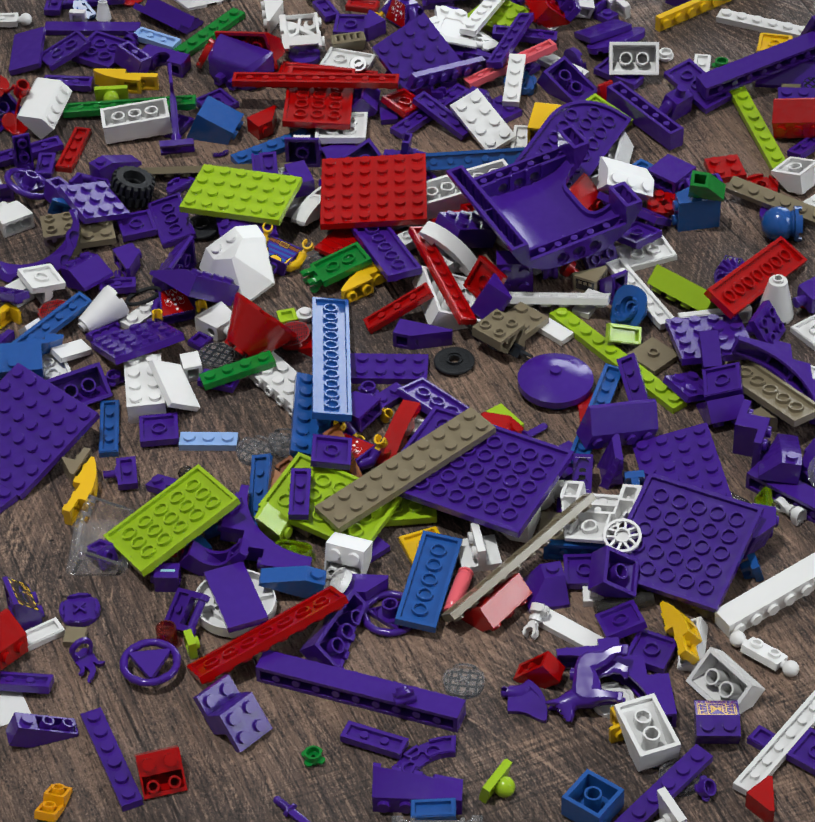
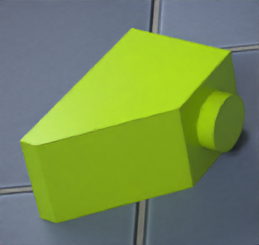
M264 501L254 519L259 529L270 540L284 545L286 540L292 536L293 527L286 516Z

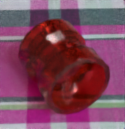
M170 620L159 622L155 627L157 639L168 641L176 646L178 638L175 623Z

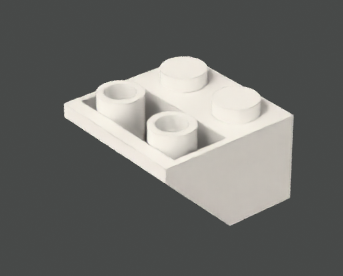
M334 532L327 540L325 547L324 570L326 571V579L332 580V574L341 567H346L352 574H367L372 558L373 541Z

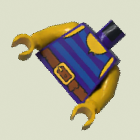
M266 222L263 223L262 231L266 237V246L269 251V261L272 265L273 275L276 273L285 276L288 272L301 268L307 257V252L312 251L314 248L313 242L309 247H305L308 240H303L302 250V248L272 235L269 238L268 235L272 233L273 225H271L270 230H266Z

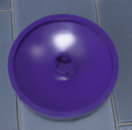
M561 353L542 354L529 359L521 366L517 377L518 389L524 398L535 405L553 409L572 407L583 402L591 394L594 381L593 373L585 362L574 356Z

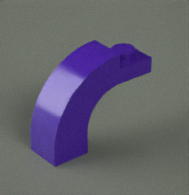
M242 538L228 550L213 551L193 540L181 550L178 563L184 569L204 576L205 571L244 561L249 554L248 547L250 542Z

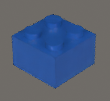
M587 769L562 796L561 814L574 822H611L624 807V789Z

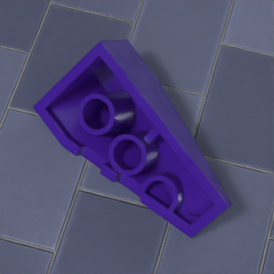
M777 434L758 465V479L798 485L802 467V453L798 436Z

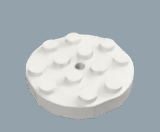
M247 569L269 620L274 617L277 610L275 592L272 589L259 586L260 573ZM206 580L198 586L195 592L203 593L210 597L198 621L207 631L218 636L236 638L259 626L256 625L228 633ZM195 600L194 608H195V606H196L198 600Z

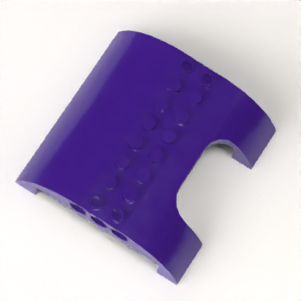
M573 124L557 130L558 147L475 178L470 175L463 165L446 171L450 180L512 255L521 264L529 268H557L605 249L617 241L630 228L642 207V200L625 181L609 187V204L597 211L586 209L567 188L569 179L583 162L590 147V143Z

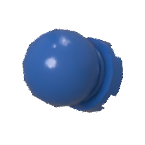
M782 206L772 207L767 210L761 220V228L765 236L772 241L782 236L786 240L792 237L794 242H801L802 237H799V233H803V215H800L799 211H802V206H794L792 211Z

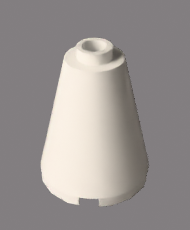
M780 274L773 275L768 280L759 306L763 301L769 300L783 323L789 324L793 320L794 310L788 280Z
M107 285L78 318L79 323L77 325L82 332H91L128 315V306L122 298L119 299L116 296L117 292L111 286Z

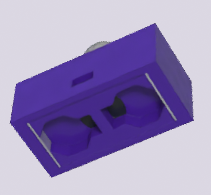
M574 453L572 481H584L586 492L591 493L593 454Z

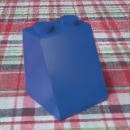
M208 95L197 113L186 138L228 145L231 139L234 140L236 138L237 130L240 131L244 123L241 121L244 114Z
M689 187L675 193V200L672 201L674 215L671 216V219L678 232L719 227L721 201L688 197Z

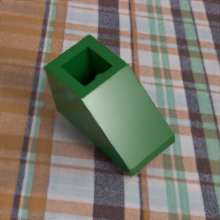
M692 170L688 197L724 202L726 185L711 173Z

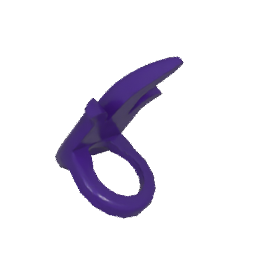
M88 637L79 638L69 649L70 656L80 669L78 675L84 676L85 669L89 671L90 674L87 681L90 684L95 677L96 667L104 666L105 661L97 660L93 654L92 640ZM87 643L89 645L88 648H82L79 652H75L81 644Z

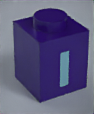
M162 563L151 572L150 581L154 583L155 592H176L177 588L181 586L180 563Z

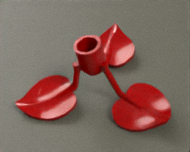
M0 75V98L4 93L8 94L12 90L15 97L18 98L15 114L11 112L4 114L1 120L2 126L12 135L26 133L28 127L16 117L21 99L25 96L27 97L31 87L29 88V82L19 79L16 85L12 84V87L9 88L8 80Z

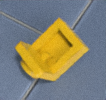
M9 303L0 307V330L11 321L19 325L22 323L21 311L18 307Z
M613 706L610 707V723L613 725L609 727V741L611 744L624 740Z

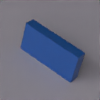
M456 798L411 800V822L456 821Z

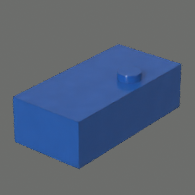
M41 340L1 343L0 380L17 363L44 378Z

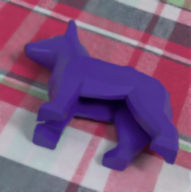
M613 645L605 650L588 651L580 655L576 661L575 668L570 669V680L573 681L572 689L562 694L559 698L546 701L545 704L550 705L548 710L557 711L564 718L565 722L570 724L574 719L575 711L578 709H592L625 702L626 698H623V692L602 689L599 678L618 674L624 679H628V666L613 659L616 656H627L629 645Z

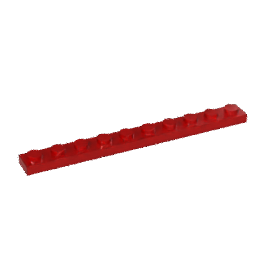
M234 72L232 87H304L307 89L387 88L391 90L398 89L400 76L399 74Z

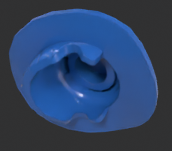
M623 285L620 287L613 299L610 312L611 323L639 326L648 312L646 293L634 285Z

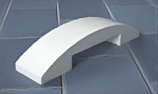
M428 221L418 234L429 244L433 245L436 243L461 265L459 270L468 277L477 261L476 256L450 231L434 222Z

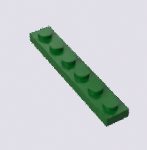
M233 7L173 50L190 54L191 57L204 48L206 44L210 43L208 42L209 38L216 39L215 31H228L245 19V12Z

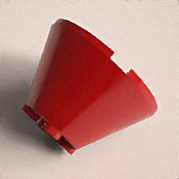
M239 292L235 294L227 337L224 342L232 348L236 346L234 350L245 356L247 354L246 358L269 350L273 352L297 337L295 332L272 315L266 313Z

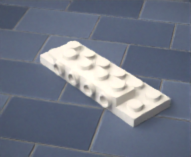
M272 352L277 367L248 377L254 381L257 387L262 388L269 397L271 396L279 406H282L292 416L297 371L275 352Z

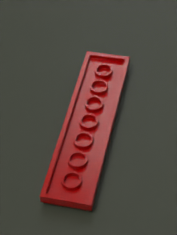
M780 236L708 288L704 295L726 316L732 319L763 295L771 276L780 274L787 278L803 266L807 259L785 238Z
M329 586L188 664L186 667L189 673L201 684L210 683L218 675L232 671L236 665L250 661L253 658L252 656L268 651L272 645L278 642L286 641L295 632L304 631L313 622L322 621L329 613L341 610L344 605L349 603L346 595L336 588Z

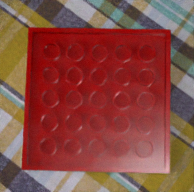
M426 153L322 159L321 230L423 225L427 223Z

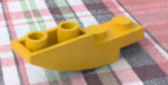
M94 68L93 70L95 84L99 86L128 85V93L141 94L142 90H159L158 73H127L126 69Z
M373 262L372 265L356 272L348 279L341 289V299H348L349 303L374 293V287L387 280Z
M92 456L87 463L83 464L78 476L74 477L73 487L75 491H73L71 498L62 508L64 522L67 525L72 526L80 513L89 514L96 500L98 474L95 457Z
M660 602L661 617L665 624L664 630L670 637H674L679 657L684 661L687 660L692 665L700 661L696 646L702 642L697 627L693 621L667 602Z

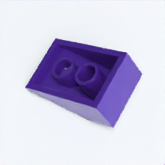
M565 56L544 70L537 81L548 94L566 103L586 100L594 93H597V88Z

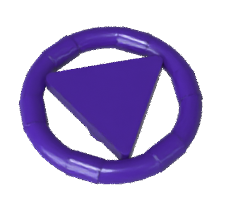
M16 167L5 172V183L16 194L32 200L45 199L44 193L34 192L44 189L46 178L35 171ZM11 175H13L12 177L15 180L16 184L12 182Z
M383 591L368 599L361 619L363 625L372 633L385 637L400 636L411 631L413 628L400 627L401 625L394 624L400 601L396 599L401 600L403 592ZM384 599L382 606L370 608L377 601ZM368 614L390 629L377 627L372 624Z
M162 639L140 640L130 645L123 652L119 661L120 671L133 684L146 687L157 686L171 680L177 674L181 666V655L178 649L168 641ZM156 646L162 648L156 650L138 651L144 647ZM171 653L173 659L171 669L159 676L160 668ZM129 657L148 679L133 675L128 670Z

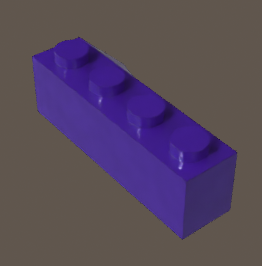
M354 589L343 593L346 595L349 603L344 605L341 610L326 615L300 649V652L307 660L344 669V662L348 659L350 653L348 651L350 644L354 642L356 636L354 634L356 627L360 625L367 605L365 600Z
M373 762V812L407 814L411 813V800L456 798V815H462L463 779L437 774L429 777L423 774L422 771L414 770L413 773L401 771V767L392 766L391 769L381 767L380 763Z

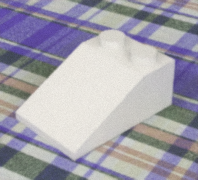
M654 693L614 705L629 755L638 772L679 759L681 743Z

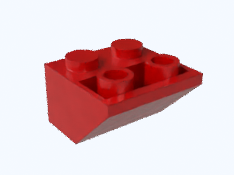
M175 745L134 754L144 800L187 790L179 746Z

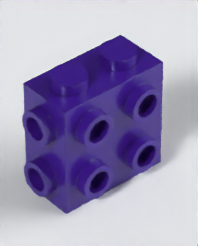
M667 154L652 167L648 168L649 173L654 179V187L673 194L683 190L685 187L684 179L691 178L692 170L696 171V166L670 154Z

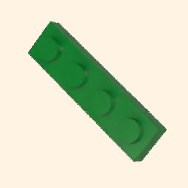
M269 350L230 364H225L213 370H208L199 374V378L206 391L277 366Z

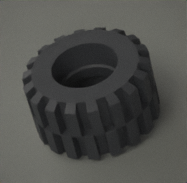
M123 166L114 170L110 189L124 206L128 208H143L152 200L155 178L147 170L140 167Z

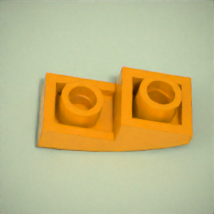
M60 783L51 784L43 793V802L34 811V819L56 822L64 811L73 788L66 787Z

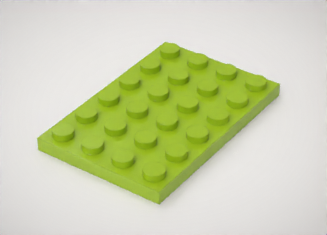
M204 164L182 200L179 210L183 213L256 223L266 222V224L280 226L303 183L302 177Z
M298 452L258 504V510L265 501L288 518L291 468H311L309 520H289V522L293 526L328 540L337 531L315 512L314 506L359 477L340 469L311 467V457ZM397 496L341 533L374 542L401 504L402 497Z
M197 464L104 534L103 537L106 541L112 542L115 550L145 577L241 503L232 492Z

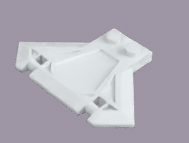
M435 6V16L429 18L449 44L474 49L477 47L484 51H490L495 49L499 43L481 30L475 37L459 34L460 27L468 19L467 12L462 9Z

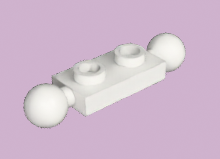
M0 13V27H18V23L28 26L32 22V17L28 13H23L21 16L18 13Z
M742 631L731 633L729 641L732 646L741 647L740 652L774 671L782 668L783 673L787 677H794L799 673L798 663L793 660L787 661L788 656L780 650L767 645L755 637L747 640Z

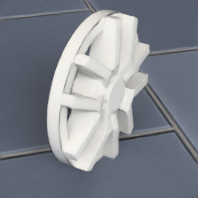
M615 519L608 523L603 531L605 545L614 548L613 546L618 543L619 545L615 549L624 553H632L641 543V529L634 521L629 519ZM619 523H624V528H619ZM627 523L633 527L627 529ZM616 524L617 530L610 527Z

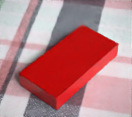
M348 0L345 5V11L368 13V10L377 12L380 7V1Z

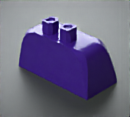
M219 34L208 55L209 73L214 78V84L218 86L226 84V87L232 91L236 88L246 91L257 89L255 87H232L234 72H274L272 51L223 34Z

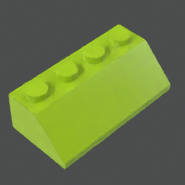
M658 264L647 284L653 286L651 290L660 295L662 292L666 293V298L673 302L676 300L681 301L680 305L688 310L691 307L696 309L695 311L718 308L704 295L706 289Z

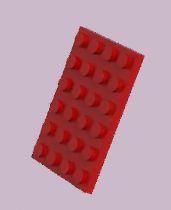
M294 65L289 67V73H355L356 68ZM287 88L282 127L350 130L354 88Z

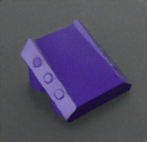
M617 433L611 438L597 465L601 475V484L599 486L607 490L616 485L623 484V453L620 435Z

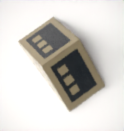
M607 266L572 273V289L583 293L588 288L600 292V280L607 277Z

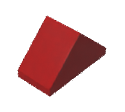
M767 776L746 792L745 807L764 822L774 821L773 776Z

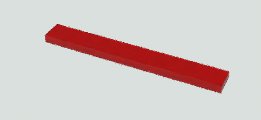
M424 226L409 227L408 233L459 325H475L477 318L436 244H429L418 234Z

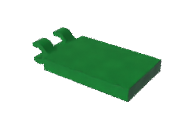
M355 242L309 264L310 268L300 271V274L303 277L307 276L302 279L305 284L310 286L314 284L309 289L312 293H316L322 285L327 287L372 265L373 262L360 244Z

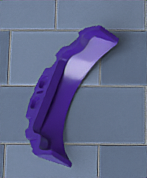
M69 209L73 219L72 226L66 233L65 241L54 253L38 262L17 265L0 261V279L11 283L19 278L17 276V269L49 263L58 272L71 258L78 242L80 224L77 209Z

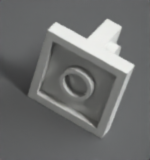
M51 263L17 269V276L41 304L53 298L52 291L65 289L66 282Z
M470 523V532H467L468 538L463 539L458 556L460 567H469L473 573L496 569L502 564L495 535L482 536L479 524Z

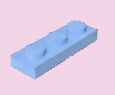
M140 27L134 32L138 35L137 40L140 43L171 50L181 44L180 38L148 28Z
M180 432L179 451H237L238 432Z

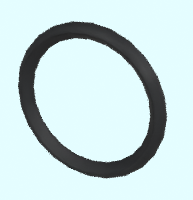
M158 286L141 288L136 293H131L126 298L125 303L128 306L144 305L156 299L158 292L150 298L139 302H129V300L146 291L158 290L160 292L162 290Z

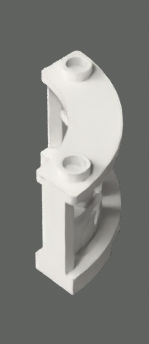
M317 12L286 16L285 14L279 15L280 35L285 52H289V47L317 45L318 49H322V46H325L324 36H321V31L319 30V27H322L321 17H318ZM309 20L313 21V24L311 26L308 25Z

